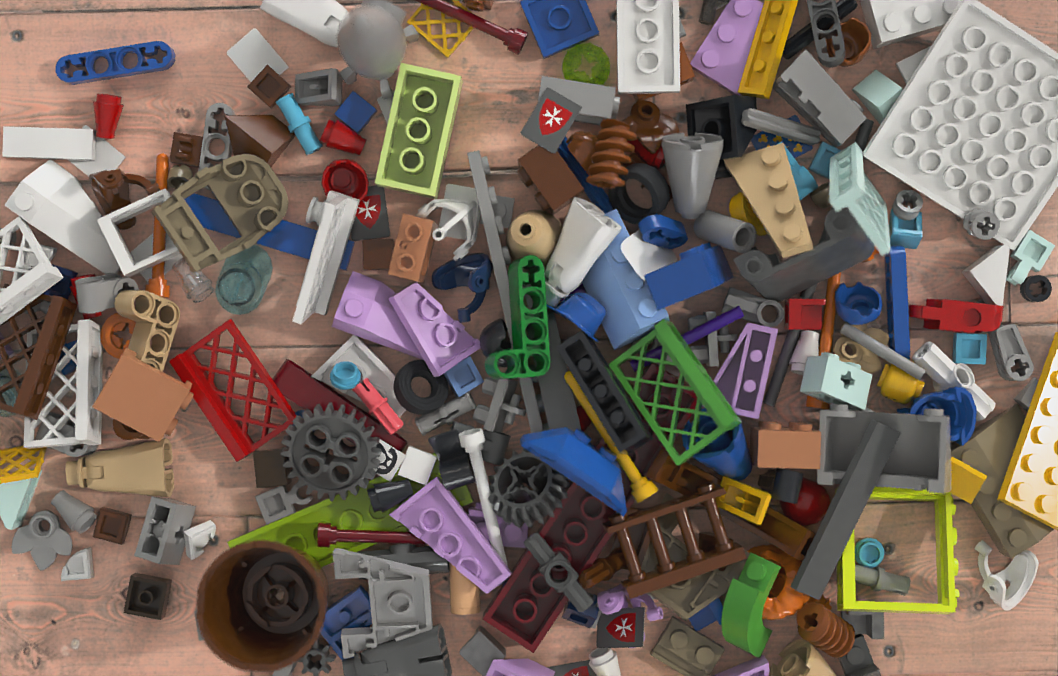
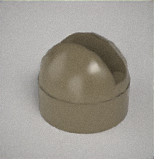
M184 164L173 166L168 174V185L174 189L179 188L193 177L192 170Z
M830 182L820 185L809 194L817 207L825 209L828 206H832L830 204Z

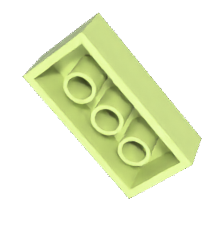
M405 63L400 64L375 184L378 187L433 199L438 198L463 84L460 75Z

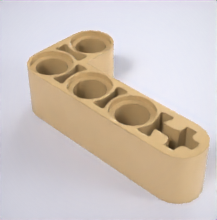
M121 291L115 298V309L121 316L136 322L128 348L137 353L135 358L163 372L180 319V311L177 304L149 291Z

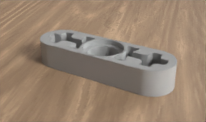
M215 103L207 110L199 171L205 167L210 168L213 166V164L207 163L208 158L219 162L231 157L232 146L226 121H222L221 130L227 131V136L220 133H211L212 129L218 131L219 122L214 119L215 114L218 115L223 110L226 115H236L234 110L224 103ZM214 139H222L225 143V150L221 155L214 156L209 150V145Z

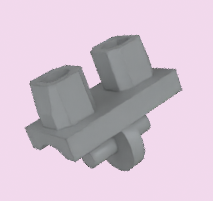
M716 311L703 312V315L688 318V331L715 318ZM728 325L719 329L720 335H717L716 330L705 336V345L690 346V349L701 364H706L709 367L719 366L717 342L720 341L721 353H730L729 341L738 340V334H729Z
M489 377L485 378L482 393L493 396L490 407L478 404L473 415L474 420L484 425L483 429L502 433L505 423L513 425L516 414L525 416L526 410L518 407L522 396L514 394L518 381L513 379L498 380Z

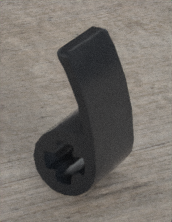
M457 429L432 436L428 439L440 462V476L447 491L476 482L470 455L465 452V448L461 447Z

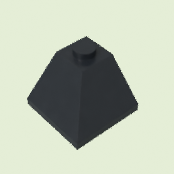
M731 95L686 104L688 136H695V133L721 136L724 146L720 160L742 157L757 130L742 124V113L749 108L757 110L756 97Z

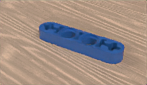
M153 41L66 55L58 60L56 74L62 81L70 85L164 71L173 66L175 52L168 44L162 41ZM160 48L163 52L167 53V56L162 59L163 62L160 63L154 58L145 59L142 51L145 50V54L148 56L157 55ZM130 52L136 53L138 56L137 65L131 69L125 68L123 64L124 56ZM105 57L108 60V69L104 73H96L94 71L93 64L97 58ZM69 63H72L76 67H86L87 72L84 70L74 71L73 77L65 73V70L69 69Z
M902 245L890 246L891 251L885 254L888 348L910 360L906 252Z

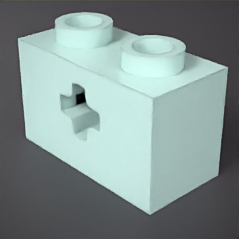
M822 352L821 356L807 357L800 392L828 404L849 405L848 410H865L872 374L861 370V365L842 362L839 360L838 355Z

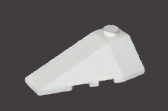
M49 159L21 181L5 203L7 208L104 274H117L120 267L97 219L103 216L74 175Z

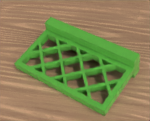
M663 319L654 326L655 329L608 365L676 465L680 466L726 431L732 430L741 424L742 421L674 324ZM656 338L662 345L660 360L646 358L647 346ZM640 351V357L634 356L636 353ZM667 354L669 355L672 361H666ZM628 359L639 360L636 378L626 377L619 366ZM645 361L660 363L657 381L642 379ZM666 364L676 366L680 371L678 385L663 383ZM684 380L687 381L690 387L684 386ZM630 381L635 382V387L632 386ZM641 383L656 385L653 403L643 402L640 398ZM662 386L677 388L674 407L659 404ZM683 389L694 391L697 395L695 410L680 408ZM702 404L708 412L701 411ZM647 406H652V413L649 411ZM658 408L673 410L671 428L660 427L657 423ZM679 411L695 414L692 432L676 430ZM700 415L711 416L718 428L709 435L699 434ZM664 431L670 432L669 439ZM676 433L691 436L689 449L679 455L674 447ZM697 437L703 438L698 443H696Z

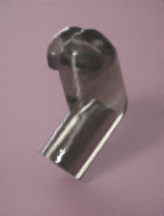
M703 0L698 22L705 25H713L716 10L728 4L730 0Z

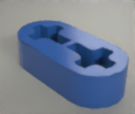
M654 214L647 216L638 224L643 241L665 249L680 247L688 240L684 224L663 215Z

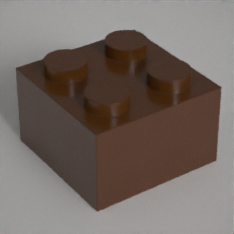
M538 145L518 159L519 168L516 170L518 172L517 175L527 188L531 185L537 192L534 195L535 200L544 212L550 210L554 215L570 204L574 197H579L583 194L584 188L558 151L551 153Z

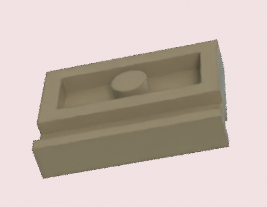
M672 616L650 654L684 676H708L719 661L725 648Z

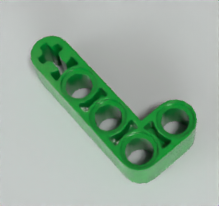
M528 255L514 260L508 269L513 350L494 352L485 360V370L493 379L538 377L544 375L550 368L544 265L538 257ZM522 267L529 269L530 274L528 275V273L523 272ZM523 284H531L530 287L523 288ZM525 294L532 298L533 305L531 309L524 305L523 298ZM527 325L532 326L535 335L533 340L528 339L525 330ZM529 356H533L536 359L537 366L534 371L528 367L527 361ZM500 357L507 361L508 366L504 373L498 369L497 364Z

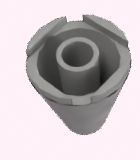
M674 133L662 137V149L675 211L681 213L682 218L697 219L700 214L706 212L724 146L721 136L707 133H695V136H685V133Z

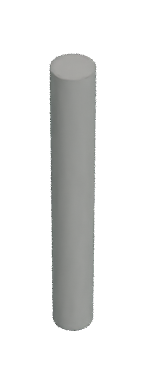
M845 323L840 333L919 381L926 372L922 367L854 326Z

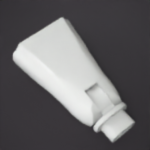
M263 0L260 7L266 13L332 47H338L337 34L339 24L346 13H348L336 0Z
M574 197L559 239L545 269L546 302L552 307H557L561 298H567L581 284L594 262L607 249L622 229L613 219L604 216L605 213L595 204L579 197Z

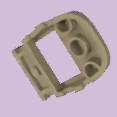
M242 154L232 156L223 160L222 163L200 170L194 177L177 188L164 203L154 207L152 214L154 217L156 216L189 265L191 272L194 273L255 245L260 238L282 221L288 209V196L284 186L268 163L255 155ZM206 186L209 187L241 235L240 238L221 250L217 249L185 201L186 198Z

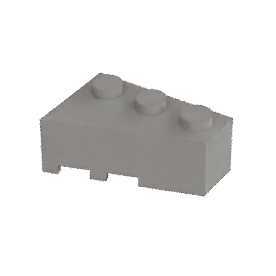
M806 49L773 84L772 88L808 123L818 128L821 135L836 148L842 145L867 118L862 113L864 111L863 108L844 93L841 87Z

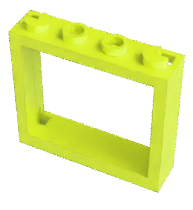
M875 486L869 499L934 502L938 604L856 601L855 540L853 530L836 565L837 611L919 614L955 613L957 598L960 595L959 590L955 589L954 576L958 575L959 565L957 558H954L953 545L955 546L957 543V529L953 527L952 515L956 512V505H954L951 493L928 492L926 489L919 491Z

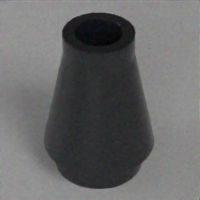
M409 479L373 484V488L367 489L374 513L378 511L384 513L414 495Z

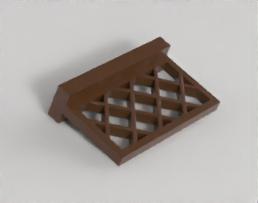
M5 283L3 288H7L9 284ZM41 294L3 323L5 324L9 321L14 333L3 340L0 339V355L4 361L0 364V372L7 368L12 379L0 387L1 410L38 420L78 305L62 297ZM43 301L49 302L47 314L38 319L33 307ZM28 311L32 323L19 330L14 318ZM36 329L39 335L37 342L27 347L23 335ZM17 339L22 352L9 358L4 346ZM26 358L28 368L25 373L17 377L13 364ZM15 387L18 393L14 406L7 405L2 393Z

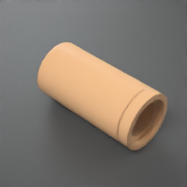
M449 562L451 613L468 615L481 612L480 588Z

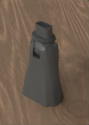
M441 624L434 625L431 630L397 642L394 639L378 644L376 648H367L361 653H355L354 658L342 660L344 676H452L444 629Z

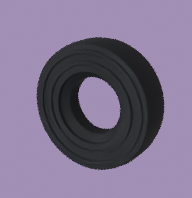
M414 360L407 363L398 371L394 380L396 399L403 408L414 414L425 415L436 411L445 402L448 395V381L444 374L434 377L424 360ZM415 377L425 378L431 385L430 396L425 398L417 396L411 388L412 379Z

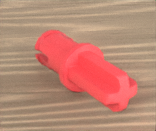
M365 378L362 383H359L352 389L369 409L368 414H373L389 434L392 435L404 425L403 421L387 403L388 398H383L368 378Z

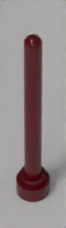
M415 0L504 41L503 45L508 47L507 50L517 55L520 54L527 39L528 32L520 28H516V30L510 28L507 30L447 1Z
M331 523L318 524L317 547L330 548V545H336L337 542L426 544L411 532L337 529V526H331Z

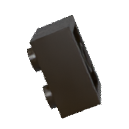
M140 573L131 575L124 613L157 620L163 619L166 615L172 580Z

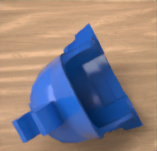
M956 386L949 388V390H943V392L924 394L914 399L911 408L897 409V413L919 415H924V409H942L943 416H950V441H955L961 446L971 438L975 429L977 408L972 394L961 387Z

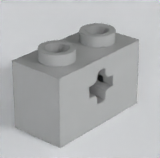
M152 496L134 556L157 564L179 565L185 547L184 531L190 529L196 506L172 498Z

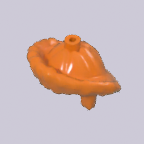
M772 544L750 548L747 552L754 553L781 566L766 599L762 620H776L793 616L798 610L802 609L803 605L810 598V596L790 587L802 561L790 556Z

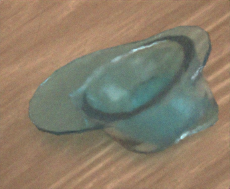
M253 245L226 258L216 283L215 292L217 301L228 312L238 315L247 314L256 309L261 302L273 269L271 258L264 249Z

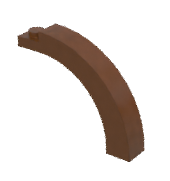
M663 449L659 451L646 475L682 495L696 492V487L701 484L714 482V485H720L722 481L688 461H685L680 466L676 465L669 453ZM770 506L766 510L761 525L719 508L720 514L800 561H803L816 535L812 530Z

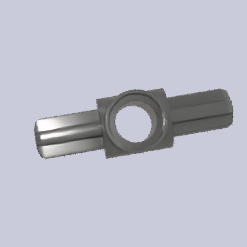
M539 533L531 534L524 541V545L539 562L538 570L545 577L546 582L557 593L563 592L579 612L587 610L592 605L593 599L577 581L579 575L569 560L560 551L555 553ZM555 565H562L568 572L564 578L554 579L549 573L551 568Z

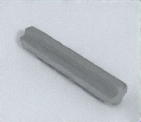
M752 108L744 110L742 113L741 122L744 126L811 146L818 144L820 141L821 132L818 128Z

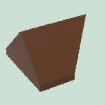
M224 115L234 156L242 154L255 155L263 159L270 167H272L296 136L294 132L290 133L288 126L274 115Z

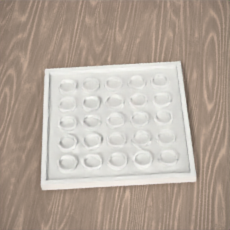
M961 0L864 149L863 157L963 220L965 215L973 209H981L994 214L1000 222V228L993 239L1003 245H1010V249L1015 251L1058 187V53L979 1ZM985 221L978 222L977 228L985 226Z

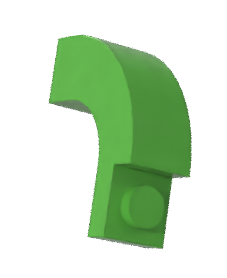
M750 552L738 580L733 578L729 586L722 611L721 628L723 637L728 643L760 658L772 633V630L763 625V609L781 566Z

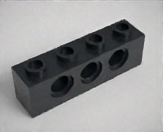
M581 330L556 346L620 453L629 455L654 439L594 340Z

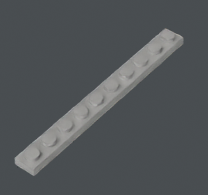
M478 150L467 153L513 350L509 280L506 268L507 264H511L508 246L502 247L499 235L505 234L501 216H494L492 205L498 204L494 186L488 187L485 175L491 174L487 156L481 157ZM528 364L530 370L534 371L536 369L535 364ZM538 377L519 378L531 433L549 430L548 423L542 424L540 412L545 411L542 395H535L533 383L538 382Z

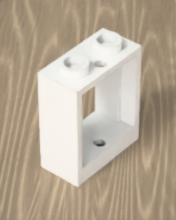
M166 189L97 219L123 275L128 278L181 254L174 245L135 263L117 226L119 223L164 203L171 197Z

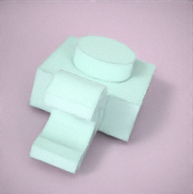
M1028 230L1015 251L1010 255V257L1017 260V263L1008 272L1006 281L1014 286L1017 283L1021 285L1030 269L1034 272H1039L1055 245L1033 231Z

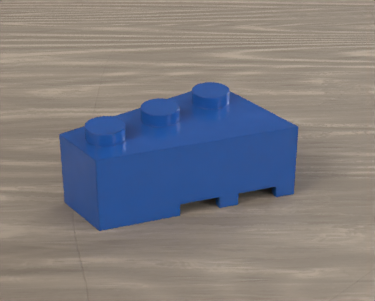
M710 242L680 253V261L644 275L658 310L715 288L734 278L722 247L719 245L712 247Z

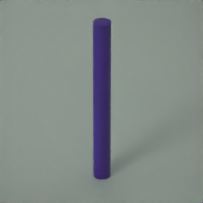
M738 305L681 336L689 345L744 317V314ZM662 345L647 352L646 358L660 360ZM633 359L629 362L634 372H636L639 360ZM645 361L644 367L654 362Z

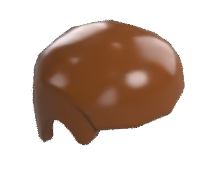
M852 17L840 23L846 51L845 59L839 65L842 67L859 63L868 53L871 44V32L867 25ZM832 38L827 39V53L829 57H834L837 50L833 48Z
M578 131L566 140V143H569L567 147L585 172L591 176L588 169L593 164L591 157L596 153L594 146L599 140L592 133Z

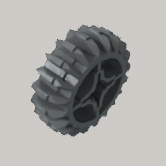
M524 448L521 454L512 451L510 459L502 457V466H494L496 474L488 476L491 483L489 485L491 495L488 499L494 505L493 508L496 515L509 525L514 523L519 528L524 523L532 528L536 520L544 525V517L547 515L554 518L553 510L555 508H562L560 500L568 498L567 491L565 490L570 487L568 479ZM526 483L527 486H528V487H531L533 490L530 491V490H529L527 487H525L523 484Z

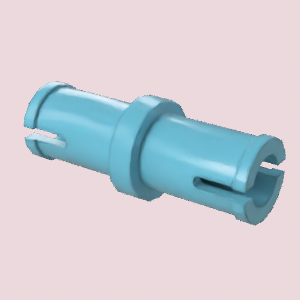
M293 93L277 100L276 104L289 123L288 129L290 133L294 132L306 156L322 148V143H320L309 124L311 122L309 116L304 115Z

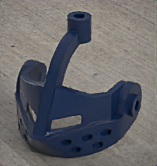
M473 253L465 255L462 259L459 258L456 261L454 259L435 269L432 274V284L438 290L466 286L476 293L473 301L468 306L457 309L460 323L471 321L470 314L474 313L481 306L486 291L490 288V277L494 268L487 254Z

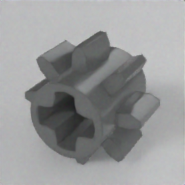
M318 638L312 648L298 660V662H303L302 674L308 671L313 673V676H319L321 670L327 674L331 671V667L327 662L334 661L336 655L330 654L329 643L326 645L320 644ZM320 654L322 656L321 660L314 663L311 658Z

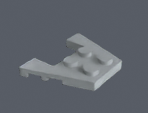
M334 548L335 579H368L372 627L342 629L343 659L351 658L356 652L364 649L376 648L378 644L394 639L397 642L433 629L428 569Z

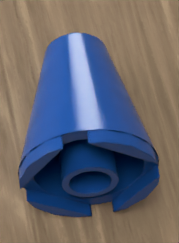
M706 408L701 409L703 412H708ZM700 415L699 434L709 435L718 428L711 416ZM688 420L683 431L692 432L693 421L690 422ZM742 423L732 430L729 429L692 456V458L718 474L736 481L745 479L752 471V461ZM682 434L683 446L687 451L691 436ZM697 437L696 443H698L703 438Z

